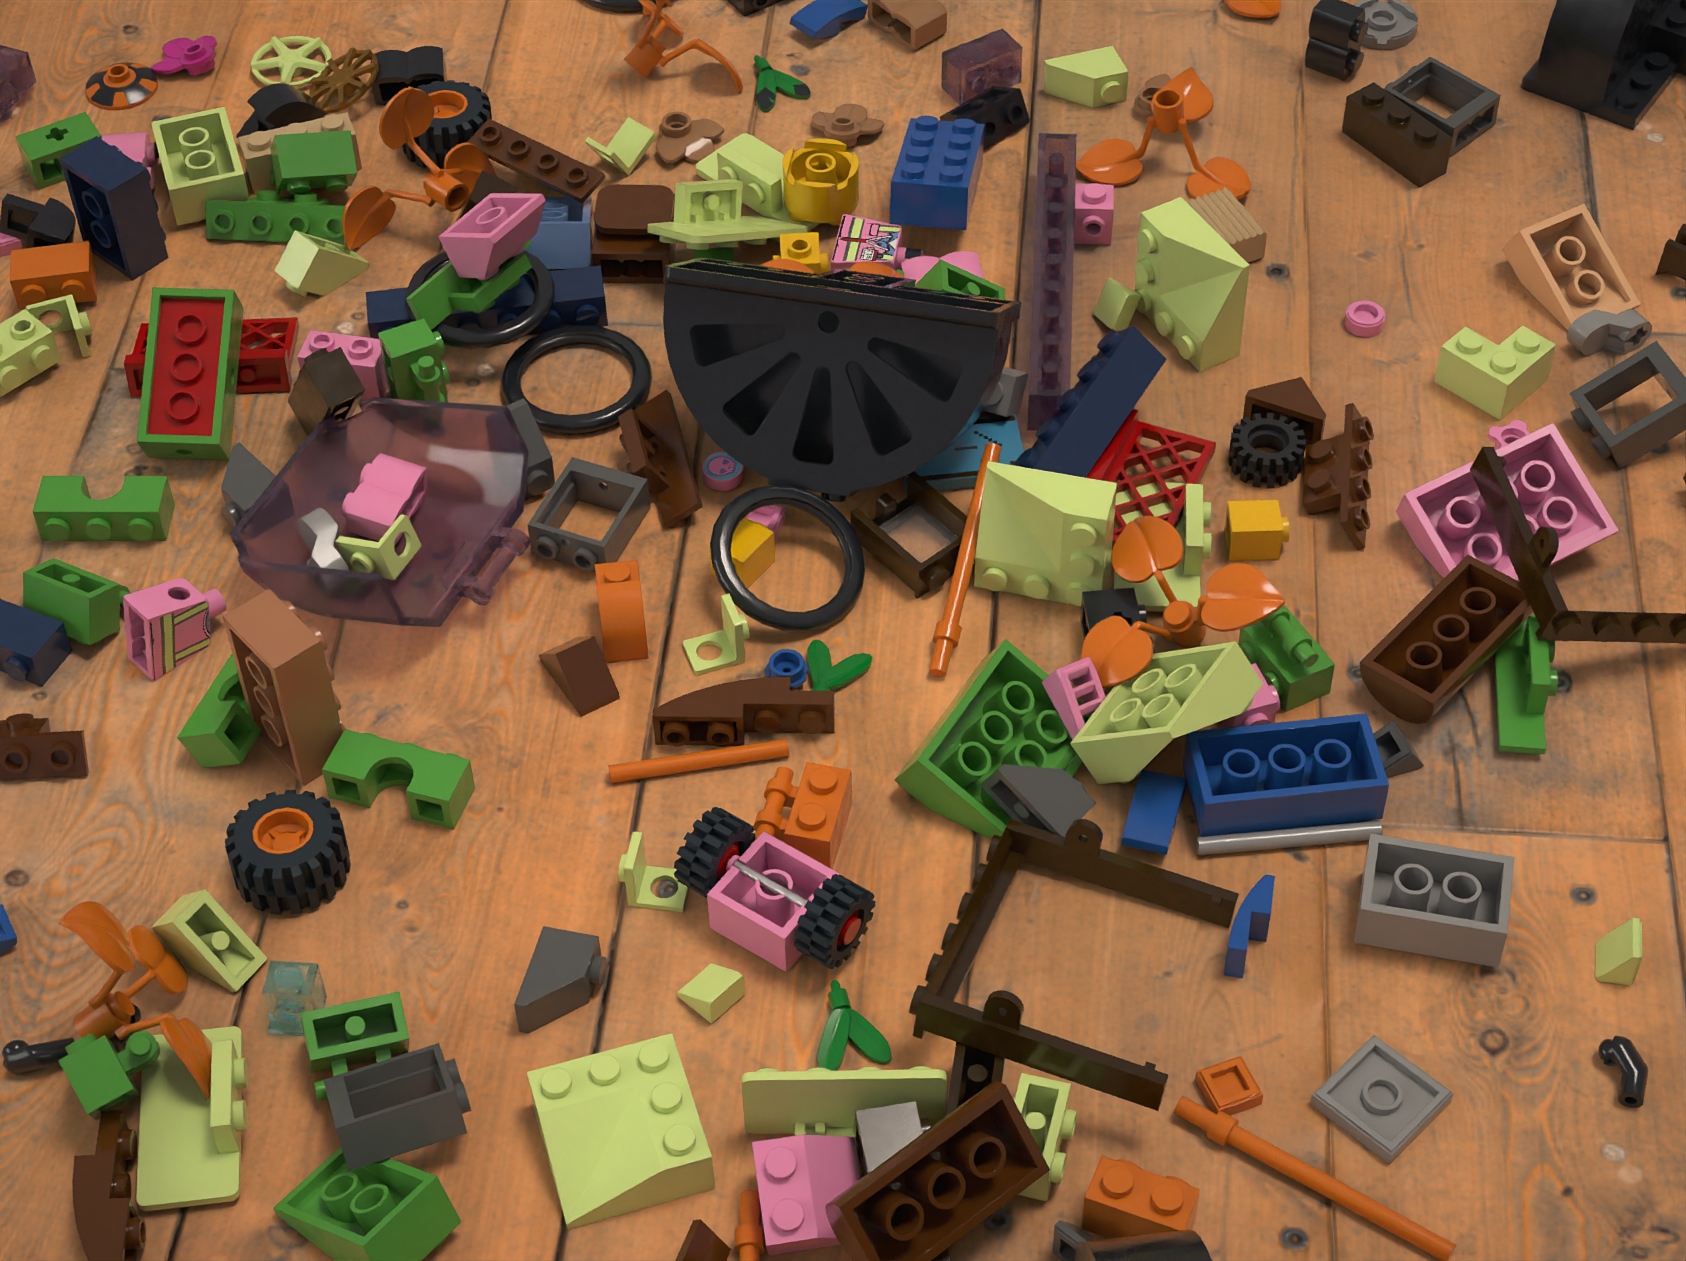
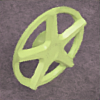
M274 36L269 43L262 46L254 54L251 68L254 76L266 85L284 83L297 88L311 84L310 81L313 77H319L321 72L329 65L327 61L330 58L332 59L329 48L319 37L314 39L305 36H289L278 39ZM293 43L305 44L296 50H290L286 46V44ZM318 48L325 55L326 61L324 64L308 59L306 56ZM272 49H275L279 55L274 58L260 60ZM278 67L281 74L280 82L264 78L259 71ZM307 69L318 71L317 74L310 78L291 82L292 77L302 75Z

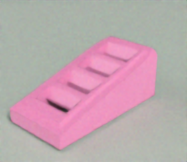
M1090 657L1057 669L1042 682L1072 740L1085 725L1083 716L1087 714L1092 716L1106 698ZM1070 681H1073V683H1074V685H1075L1074 688H1072V685H1071V682H1070ZM1081 697L1085 704L1079 706L1077 698Z

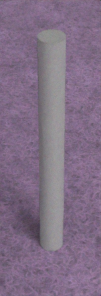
M1380 821L1205 836L1196 837L1197 855L1201 856L1369 840L1370 833L1383 835Z

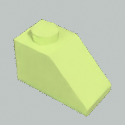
M1113 46L1044 61L1043 90L1046 94L1091 108L1122 102L1127 99L1128 70Z
M295 230L274 271L287 280L285 286L299 295L306 296L308 292L325 296L366 271L370 263L353 250H348L345 245Z
M205 889L182 895L151 927L153 932L182 963L232 993L237 992L268 959Z

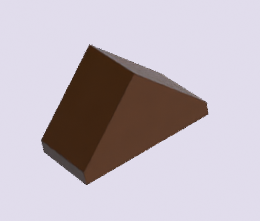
M1302 377L1248 390L1245 396L1243 418L1247 416L1252 421L1253 414L1260 413L1261 418H1266L1267 413H1274V419L1279 420L1281 415L1288 417V425L1295 421L1299 425L1298 431L1303 430L1306 445L1323 439L1326 414Z
M595 636L576 637L539 654L541 663L581 717L620 699L618 689Z

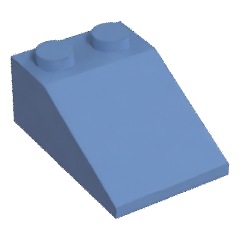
M591 196L583 204L570 197H544L546 202L538 231L530 239L532 245L526 251L539 258L547 269L564 270L591 267Z

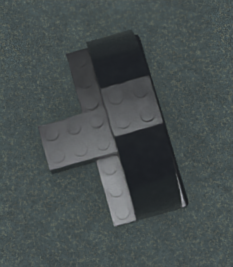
M1557 0L1544 38L1540 57L1524 75L1521 88L1634 130L1678 73L1686 76V0Z
M702 257L665 265L663 283H666L663 325L668 360L676 385L698 424L729 456L748 469L767 478L769 485L794 486L808 491L821 492V498L836 502H843L846 500V496L850 497L860 490L874 488L895 481L915 471L948 449L965 434L978 419L998 385L1007 359L1012 323L1020 317L1021 302L915 287L916 279L844 269H835L817 274Z

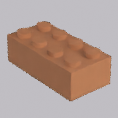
M268 589L222 617L249 716L262 730L258 738L305 786L323 775L322 768L346 728L338 714V711L341 709V703L332 689L331 681L335 677L325 659L324 651L328 647L323 635L315 626L308 628L301 621L297 609L290 601L282 602Z

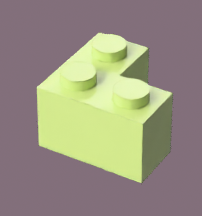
M1522 325L1500 345H1497L1465 326L1441 346L1434 382L1501 420L1548 380L1556 344Z

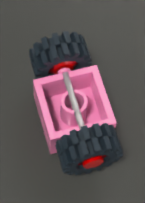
M713 807L711 812L707 810L702 814V821L697 819L694 822L693 832H687L684 840H686L685 846L679 847L677 852L681 857L675 861L674 868L677 870L674 876L678 879V882L707 898L711 929L785 972L792 967L802 954L829 969H834V966L837 968L841 966L843 959L848 960L851 956V949H857L861 943L859 941L861 934L865 935L868 930L866 923L872 920L874 913L871 910L875 907V901L873 900L875 896L873 893L764 831L755 840V833H753L755 829L752 825L722 808Z

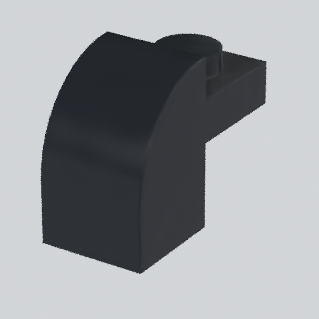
M284 83L271 84L258 90L247 101L255 111L244 123L236 137L250 135L257 131L285 127L292 123H302L323 118L326 113L309 95L299 89Z
M8 193L2 200L0 233L27 241L26 248L73 243L76 218L71 209L62 202L49 198L46 204L43 205Z

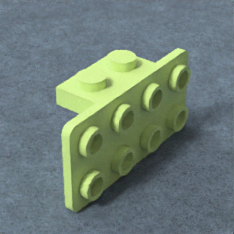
M743 133L696 163V173L707 181L727 179L743 181L742 203L765 217L807 226V232L820 224L808 221L796 222L790 219L789 211L784 204L782 166L784 155L751 134Z
M727 179L676 183L674 222L648 224L647 232L660 235V242L683 243L685 241L686 248L707 250L710 243H715L716 246L738 247V241L741 240L746 244L764 245L767 238L780 242V234L807 233V226L758 215L741 216L743 181Z
M1154 482L1136 487L1141 497L1160 492ZM1165 482L1169 489L1186 484ZM1186 484L1183 515L1176 527L1183 542V558L1176 567L1162 571L1177 600L1189 602L1197 611L1198 599L1201 597L1200 575L1202 558L1210 559L1212 536L1211 533H1204L1203 527L1210 528L1211 502H1203V484ZM1127 490L1116 493L1115 506L1133 500ZM1167 502L1148 507L1154 517L1172 512ZM1140 510L1121 516L1125 523L1128 524L1130 521L1143 515ZM1114 570V589L1134 587L1138 605L1144 604L1146 611H1165L1169 601L1158 584L1155 575L1143 583H1130L1121 579Z
M230 1026L201 1030L212 1043L211 1098L207 1101L198 1083L167 1042L164 1035H153L159 1043L160 1055L153 1064L142 1069L136 1191V1201L141 1210L154 1211L230 1202L239 1197L241 1192L242 1131L248 1129L247 1105L245 1100H242V1088H247L249 1085L248 1065L246 1058H243V1035L240 1028Z
M917 1066L909 1070H881L876 1067H864L859 1070L831 1071L826 1068H812L807 1071H778L772 1068H764L756 1072H747L742 1075L745 1130L751 1134H795V1136L805 1134L855 1137L853 1131L855 1111L916 1101L919 1118L927 1117L931 1128L946 1116L947 1074L943 1070L925 1066ZM859 1161L860 1175L861 1177H863Z

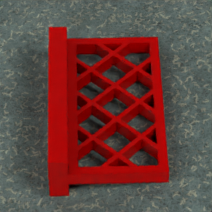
M298 317L243 319L241 333L243 335H241L236 393L291 390L292 377L290 369L299 331ZM141 323L132 355H126L123 363L131 397H141L149 323ZM274 332H284L274 338L270 336ZM256 341L262 343L253 349L247 347Z
M1132 409L1086 476V478L1117 483L1116 493L1127 490L1133 499L1132 501L1115 506L1114 523H1116L1118 529L1113 530L1112 549L1117 538L1127 525L1121 515L1140 510L1143 516H1154L1148 507L1167 502L1172 512L1157 517L1167 521L1176 529L1183 515L1186 484H1199L1215 453L1216 442L1138 421L1139 410ZM1144 437L1158 441L1161 446L1144 451L1139 442ZM1190 450L1201 453L1198 458L1183 462L1178 453ZM1168 456L1174 464L1156 470L1151 461ZM1142 464L1147 473L1129 478L1125 469ZM1181 475L1186 482L1185 485L1169 489L1163 481ZM1154 482L1160 491L1156 494L1141 497L1136 487Z

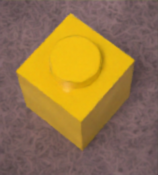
M1279 500L1227 501L1224 534L1228 560H1280L1282 542L1289 541L1288 517H1281Z
M745 517L733 534L731 555L736 573L747 589L775 562V544L773 531L769 530L765 525ZM709 544L711 574L716 576L714 568L712 566L711 548Z

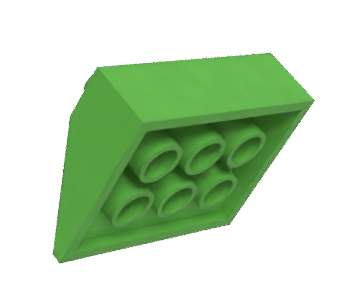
M1005 639L980 662L894 781L929 810L992 839L995 834L1002 836L1009 820L1013 819L982 788L980 784L1003 764L1064 769L1073 777L1083 761L1071 746L1072 738L1042 684L1049 675ZM1077 700L1078 705H1082V703L1079 700ZM1091 714L1083 716L1085 723L1091 717Z

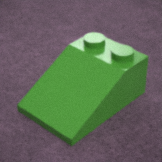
M341 1147L273 1208L279 1218L335 1261H422L432 1250L439 1247L446 1237L462 1222L437 1176L391 1158L348 1171Z

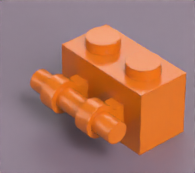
M806 762L800 785L797 787L791 784L794 776L793 771L787 767H778L774 778L768 781L764 792L766 799L764 810L757 813L754 822L755 840L764 831L779 840H783L787 845L833 870L852 807L851 770ZM783 807L792 808L789 819L781 816Z

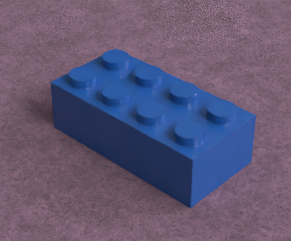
M920 116L917 119H910L891 180L890 224L967 230L983 166L985 124H978L970 119H957L954 122L940 121L933 116Z
M1367 713L1194 731L1186 734L1183 771L1187 779V786L1200 837L1303 828L1383 818L1389 782Z

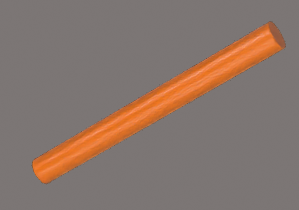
M786 738L608 765L611 783L787 757L789 756V747Z

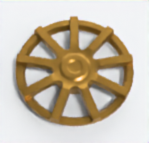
M353 47L349 48L348 53L336 60L330 58L327 61L329 65L321 72V75L311 79L312 87L309 96L325 113L338 112L351 106L373 85L379 71L377 57L370 49L356 50ZM367 60L372 61L371 64L359 68ZM372 73L366 84L361 82L359 76ZM357 89L360 90L356 95H354L349 100L346 99V97L353 94ZM326 94L321 103L318 104L317 100ZM336 94L339 105L328 108L330 101Z

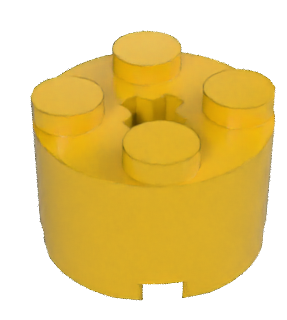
M827 138L804 141L803 148L794 151V147L786 152L782 162L784 204L789 211L790 219L796 222L808 221L813 223H829L835 226L840 225L843 214L850 215L859 203V159L854 152V155L847 151L846 144Z

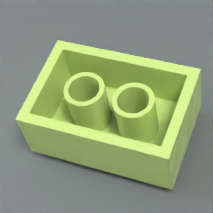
M225 107L151 122L177 226L205 220L206 200L246 201L250 199Z

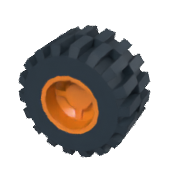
M447 80L446 82L435 81L431 82V84H423L417 87V89L424 91L432 99L434 117L429 128L422 135L415 137L414 140L420 149L440 169H444V159L453 147L461 143H467L488 119L492 120L489 97L486 93H482L481 89L477 86H470V83ZM407 142L402 145L404 154H407V159L411 162H416L419 167H427L411 150Z
M296 789L285 790V794L276 795V792L268 793L266 798L261 801L254 799L248 803L249 808L247 810H239L234 816L235 823H230L226 830L228 838L225 839V848L236 888L240 891V895L246 903L252 901L253 907L260 911L270 908L271 914L281 915L283 911L290 910L291 915L299 914L302 908L310 907L313 910L321 906L320 901L322 899L330 900L336 895L335 887L344 886L347 881L346 873L350 872V854L340 813L336 807H331L329 800L323 796L316 799L315 793L309 791L296 794Z

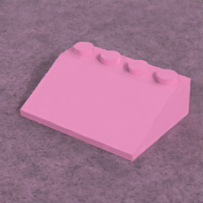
M1554 423L1495 450L1497 455L1504 456L1507 462L1504 466V471L1533 534L1540 527H1553L1558 534L1559 547L1550 566L1618 533V528ZM1474 461L1404 494L1396 509V513L1416 547L1443 579L1467 555H1470L1519 581L1470 471Z

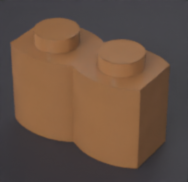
M868 0V18L880 30L892 33L898 42L911 50H916L947 32V11L944 5L937 0Z

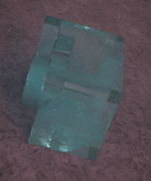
M270 961L262 990L270 1018L269 1033L304 1036L301 1013L324 1008L327 999L319 964Z

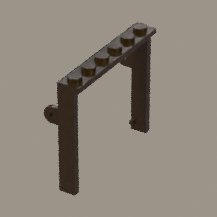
M1494 447L1481 448L1470 471L1540 627L1535 633L1538 640L1686 644V613L1568 611L1549 569L1559 547L1556 530L1553 527H1540L1533 534L1504 471V466L1507 463L1504 456H1498ZM1685 473V475H1684V477H1683L1685 483H1686V473Z
M1010 819L1002 836L995 834L991 840L986 857L988 864L980 863L976 870L972 883L973 894L965 892L957 912L958 924L950 922L946 929L941 950L944 951L943 954L934 953L925 978V981L928 982L926 987L918 985L914 992L909 1009L910 1014L916 1015L913 1036L922 1039L925 1032H929L1158 1111L1163 1100L1169 1075L1155 1070L1156 1064L1146 1061L1145 1066L1024 1026L1021 1024L1024 1012L1023 1003L1015 994L1009 991L997 990L992 992L985 1003L984 1011L954 1001L1023 861L1227 928L1230 927L1239 893L1101 849L1103 840L1102 830L1097 824L1087 819L1073 821L1067 830L1066 837Z

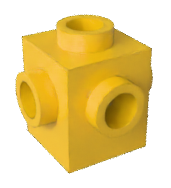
M818 232L780 234L781 255H773V260L791 259L804 264L814 273L828 272L827 253H820Z

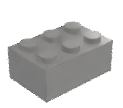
M1370 833L1363 867L1354 943L1499 967L1508 934L1514 857Z

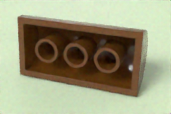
M1467 555L1360 661L1361 676L1369 692L1386 710L1402 720L1415 724L1429 721L1525 623L1528 616L1534 613L1521 583L1478 559Z
M994 1081L827 1203L825 1210L834 1234L852 1261H931L1050 1171V1168L1006 1084Z

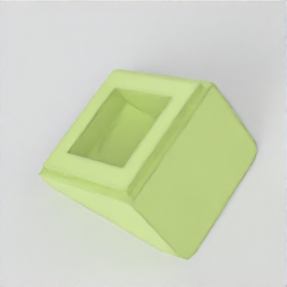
M1108 278L1093 314L1110 329L1115 331L1128 328L1142 295L1120 282Z
M1631 918L1597 941L1595 945L1596 980L1629 986L1634 983L1642 960V922H1640L1639 918Z
M711 963L677 992V996L712 1024L745 995L744 976L738 971Z

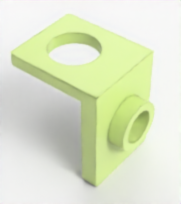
M628 117L607 147L589 137L586 138L585 142L604 162L629 176L657 135L654 131Z
M72 294L26 306V310L37 319L45 311H58L61 314L60 320L55 324L45 326L52 330L53 334L74 329L83 358L91 356L85 336L92 334L86 311L78 313Z
M402 514L379 542L339 536L335 541L351 573L391 580L396 579L422 546L408 516ZM403 532L406 537V547L403 553L398 556L394 549V543L398 534Z
M730 594L721 596L723 630L683 641V648L696 676L745 663L744 640L750 638L749 628L744 614H738ZM707 645H714L722 650V654L717 659L709 661L698 657L697 652L700 648Z
M633 831L627 854H622L619 864L618 878L619 882H625L628 906L683 912L689 888L678 882V879L675 878L674 873L677 869L646 865L642 832ZM660 880H671L678 886L677 892L669 898L656 897L651 892V888Z

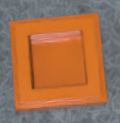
M1242 1056L1196 1071L1195 1081L1212 1112L1217 1114L1219 1111H1222L1228 1115H1233L1262 1104L1263 1094Z

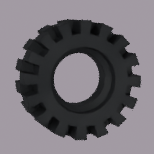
M1260 413L1253 414L1252 421L1246 416L1241 419L1240 425L1236 423L1233 427V433L1231 432L1228 458L1229 466H1232V473L1235 476L1240 474V480L1244 483L1252 479V486L1258 488L1261 482H1265L1268 489L1274 488V484L1277 481L1281 487L1287 485L1288 479L1294 481L1298 473H1301L1306 446L1305 434L1303 430L1298 431L1299 425L1295 421L1288 425V417L1281 415L1279 420L1274 419V413H1267L1266 418H1261ZM1256 448H1271L1278 452L1263 453L1256 450Z

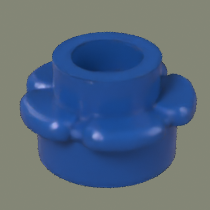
M782 649L770 657L769 663L765 668V675L767 677H790L791 689L801 686L806 681L805 674L808 673L809 668L799 652L792 649Z

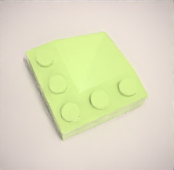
M1182 197L1141 212L1140 228L1137 234L1138 253L1137 262L1135 263V291L1142 296L1136 309L1140 313H1144L1156 326L1158 332L1162 336H1166L1178 349L1180 355L1184 359L1189 360L1199 372L1239 356L1250 265Z
M988 461L975 554L974 587L1081 606L1082 592L1106 590L1111 567L1117 483Z
M1236 641L1155 653L1149 666L1139 676L1113 687L1070 744L1098 784L1128 783L1135 779L1142 769L1174 738L1245 712L1252 705L1253 697L1264 683Z
M672 1033L527 1072L533 1108L567 1230L715 1189L712 1155Z

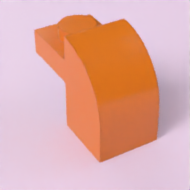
M638 560L594 564L605 662L611 663L649 658Z

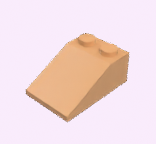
M1585 204L1520 230L1502 249L1520 283L1567 330H1569L1577 318L1592 310L1619 314L1641 305Z

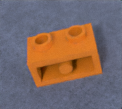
M83 241L11 250L10 284L18 309L24 310L28 305L71 294L76 304L96 301L97 267L90 242Z
M1101 1155L1084 1197L1082 1229L1106 1238L1192 1230L1196 1221L1200 1189L1190 1186L1181 1178L1175 1176L1164 1177L1143 1170L1129 1160H1114Z

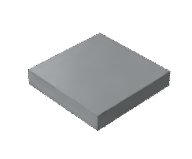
M1373 1035L1312 1094L1310 1104L1390 1165L1451 1103L1453 1093L1377 1036Z

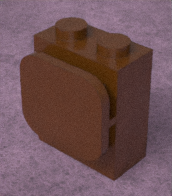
M614 184L608 185L598 192L594 214L596 228L592 248L593 266L601 265L603 283L666 284L663 283L665 265L674 264L676 243L660 242V235L648 233L647 227L650 223L674 222L675 194L670 188L663 185Z

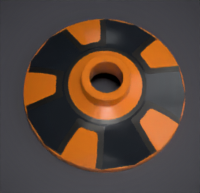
M122 62L96 71L88 79L85 91L88 100L99 108L124 110L139 106L148 101L157 91L158 79L155 72L146 65Z

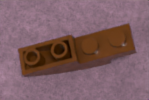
M790 677L746 679L696 690L653 709L655 745L740 746L745 745V732L765 734L835 733L834 691L791 690Z
M122 1110L101 1111L95 1155L74 1156L72 1179L73 1207L77 1230L88 1261H136L137 1249H143L146 1242L145 1220L143 1217L137 1216L132 1204L131 1178L129 1173H127L128 1161L135 1160L137 1135L134 1129L128 1128Z

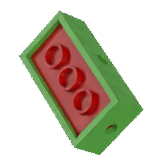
M152 288L137 443L148 458L229 460L244 308L234 290Z

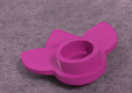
M204 35L194 41L188 38H177L168 41L162 47L166 57L154 64L151 69L155 73L171 74L182 69H187L191 75L205 73L215 65L213 59L215 52L213 49L217 45V41L214 37Z

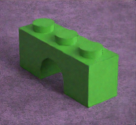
M43 476L32 512L42 541H166L175 503L167 476H125L122 489L116 495L102 500L91 499L84 476Z
M233 654L230 655L177 736V739L203 768L241 764L262 731L249 716Z
M344 729L322 768L329 798L371 808L378 794L386 788L406 786L408 787L406 793L412 819L453 830L475 790L471 762L468 759L452 753L444 754L424 749L412 743L403 744L379 738L372 733H359Z

